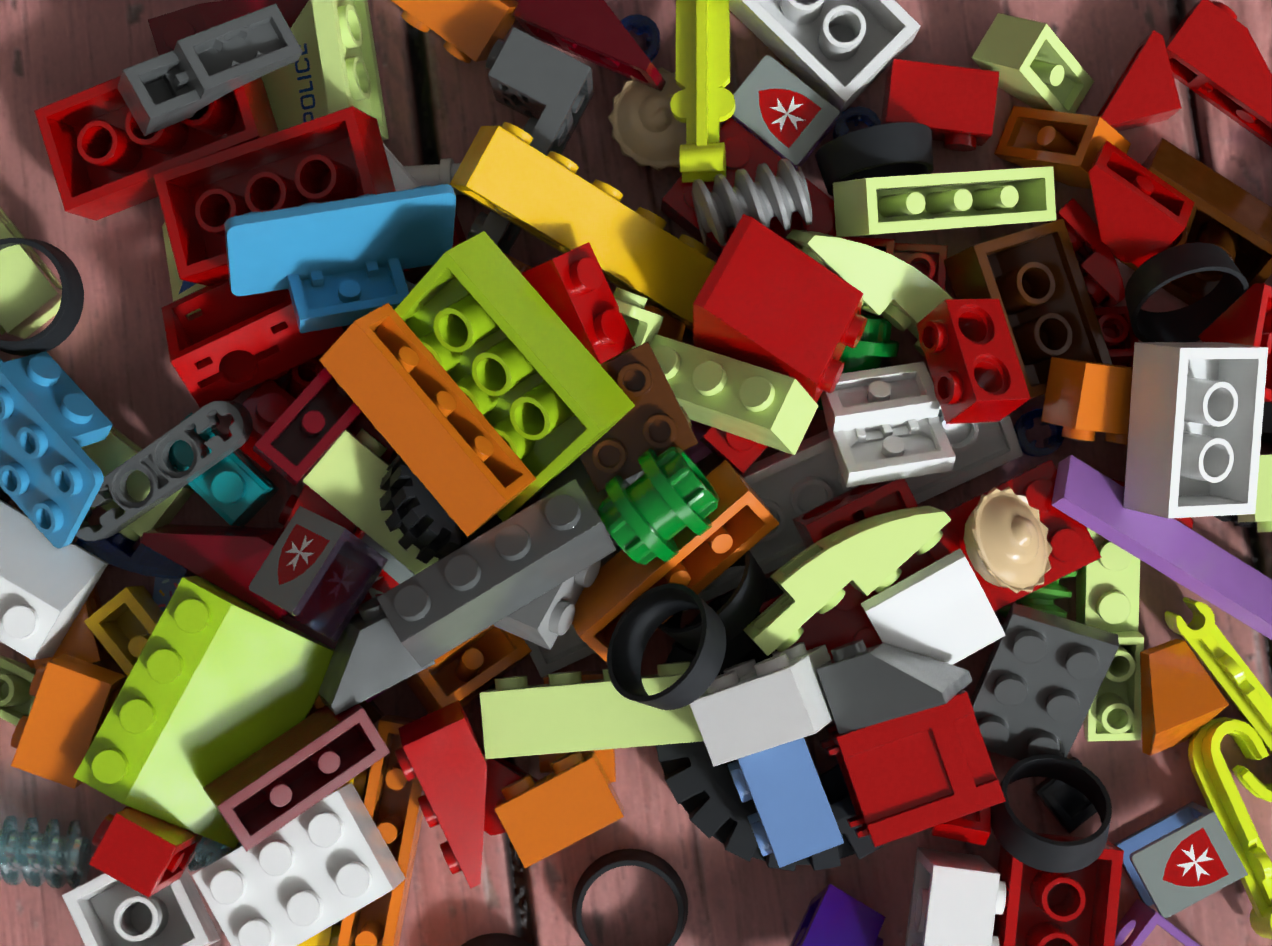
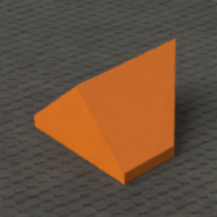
M1176 638L1140 652L1142 753L1151 756L1187 741L1194 733L1225 709L1229 703L1186 641Z

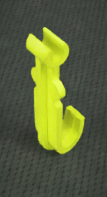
M676 0V84L682 90L675 93L671 98L670 107L674 118L681 123H686V144H680L679 153L682 183L694 182L697 179H701L703 182H713L717 174H723L726 177L725 143L720 142V122L731 118L736 108L734 95L725 89L730 83L729 0Z
M1184 597V603L1193 613L1192 621L1186 624L1180 615L1166 611L1165 622L1168 628L1185 639L1272 753L1271 696L1216 626L1215 615L1212 609L1205 603ZM1236 765L1231 769L1241 785L1252 795L1272 802V783L1263 784L1244 766Z
M1219 717L1210 720L1192 735L1189 740L1188 759L1192 773L1208 808L1215 812L1248 873L1247 876L1240 880L1253 907L1250 912L1251 927L1259 936L1272 939V862L1263 847L1223 758L1220 743L1223 737L1228 734L1234 739L1246 759L1262 760L1269 756L1262 739L1249 724L1238 719Z

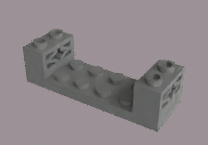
M513 27L506 41L501 38L496 41L486 61V68L490 70L488 77L496 101L530 118L523 129L533 137L530 146L546 156L549 151L562 155L594 95L592 69L577 59ZM490 210L489 214L481 211L471 226L467 240L485 231L500 250L509 255L522 228ZM405 280L410 293L416 285Z

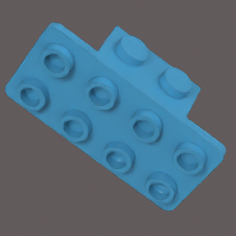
M449 184L423 185L409 190L383 194H365L357 198L324 203H307L298 207L266 212H248L240 216L231 217L224 224L231 292L236 296H246L288 289L300 333L351 325L355 320L386 303H389L395 310L409 294L402 270L434 265L446 251L453 247L456 209L454 189Z
M45 351L6 362L0 359V486L56 548H62L72 543L104 481L101 469L81 447L106 440L113 424Z

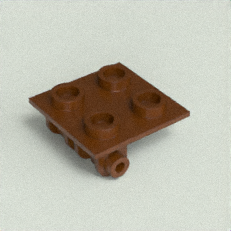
M649 342L601 365L635 406L580 456L597 493L604 490L605 484L616 475L621 476L625 480L643 471L638 458L648 449L654 450L659 456L671 446L679 447L684 451L698 444L690 427L692 423L684 407L680 406Z

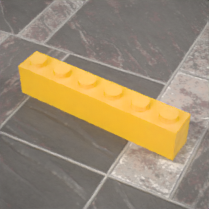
M503 122L501 127H480L449 185L561 253L589 242L607 281L621 289L647 298L646 304L648 306H655L684 323L685 328L693 332V303L716 263L706 257L709 251L707 246L684 234H681L679 239L663 230L667 222L647 209L638 207L635 212L620 202L623 194L611 185L597 179L590 184L576 175L579 166L565 156L553 151H549L547 156L530 146L533 137L521 128L508 122Z

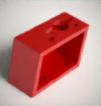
M229 280L212 286H206L161 308L170 362L200 409L213 401H232L246 389L265 380H276L284 376L291 368L328 351L346 331V327L341 326L300 333L288 289L236 296L231 292ZM199 308L201 309L200 311H198V312H196V313H193V314H191V315H189V316L187 315V314H189V313H191V312H193V311H195V310H197V309H199Z

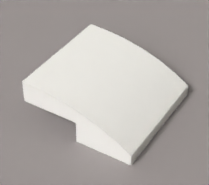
M924 362L842 373L831 394L825 391L822 392L821 401L830 439L846 487L953 470L956 455L938 417L940 403L935 396L934 383Z
M961 549L952 552L861 603L882 643H887L951 665L1006 636L985 592Z

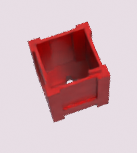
M961 690L944 705L843 734L838 733L835 723L825 726L829 738L819 742L823 749L826 748L829 756L836 755L856 814L855 817L847 819V822L851 828L860 825L859 828L854 829L858 838L868 835L873 846L877 847L1006 801L967 691Z

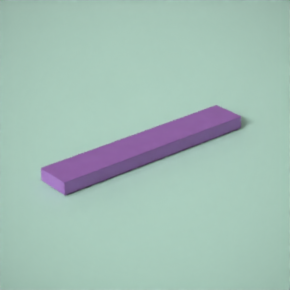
M1070 455L1059 462L1051 503L1053 507L1272 640V579L1174 518H1164L1123 508L1125 488L1075 456Z

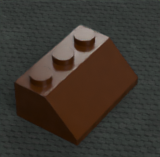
M1162 138L1143 162L1142 166L1195 202L1186 228L1167 249L1195 242L1217 245L1225 250L1246 278L1249 288L1255 283H1264L1272 274V207ZM1113 254L1115 259L1127 265L1134 271L1138 269V267L1135 266L1133 263L1123 262ZM1201 271L1188 274L1169 282L1161 288L1186 304L1191 305L1210 293L1220 282L1224 272Z
M1064 219L973 245L943 260L956 299L1000 300L1031 399L1046 393L1051 357L1112 364Z

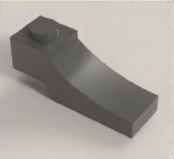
M273 4L180 39L176 42L173 51L123 69L117 88L143 135L146 136L194 117L195 112L233 90L298 61L303 51L277 4Z

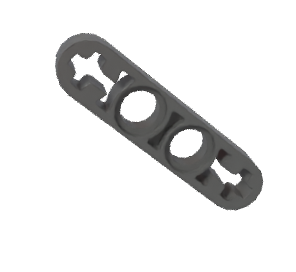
M213 401L206 404L107 474L91 507L107 505L113 500L120 507L108 510L99 518L101 525L93 526L87 520L92 514L90 507L76 536L85 541H97L116 535L240 448L250 438L253 430V422L249 411L236 401ZM217 414L233 416L235 422L229 426L232 434L231 437L228 434L216 435L205 441L199 435L209 433L218 427L220 420ZM178 440L187 442L194 453L192 465L185 471L177 470L169 460L170 448ZM136 470L143 472L150 481L149 495L143 501L133 499L126 489L128 476Z

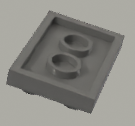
M1012 602L1002 625L1006 636L995 642L970 699L975 712L974 715L988 751L1017 760L1043 754L1067 758L1119 648L1118 634Z

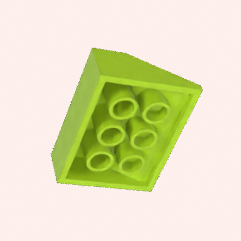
M485 231L446 251L395 308L396 313L404 320L423 345L535 476L536 480L497 514L502 522L513 516L635 406Z
M199 576L182 577L73 777L121 804L235 849L239 841L232 834L203 790V787L307 718L319 696L318 692L334 649L281 620L269 616Z

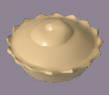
M663 67L657 69L666 81L662 91L633 79L624 81L622 91L613 97L614 109L608 116L613 126L611 137L620 145L622 155L633 158L638 166H651L658 171L668 166L680 167V144H686V123L677 121L672 115L670 107L671 98L682 89L676 84V72L671 73Z
M993 487L988 495H981L978 506L971 512L965 523L964 541L967 555L974 569L982 578L995 586L1010 588L1015 593L1021 590L1032 593L1035 586L1044 584V574L1051 569L1048 557L1053 548L1047 541L1048 528L1040 522L1039 510L1029 506L1026 496L1015 495L1010 487L1002 491Z

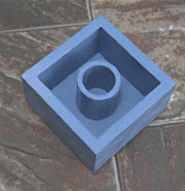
M804 738L739 758L737 761L727 764L742 803L753 800L757 813L747 817L761 854L764 857L773 853L779 868L844 843Z

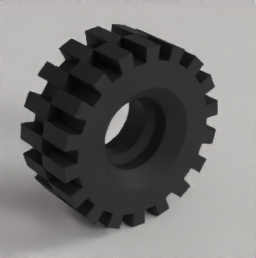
M399 455L386 469L388 472L382 478L380 489L387 492L379 499L381 511H392V514L385 523L390 532L399 528L404 534L398 543L405 550L412 544L420 549L416 559L425 564L433 557L439 558L438 561L502 523V520L496 515L467 537ZM528 501L514 515L521 512L530 503V501Z

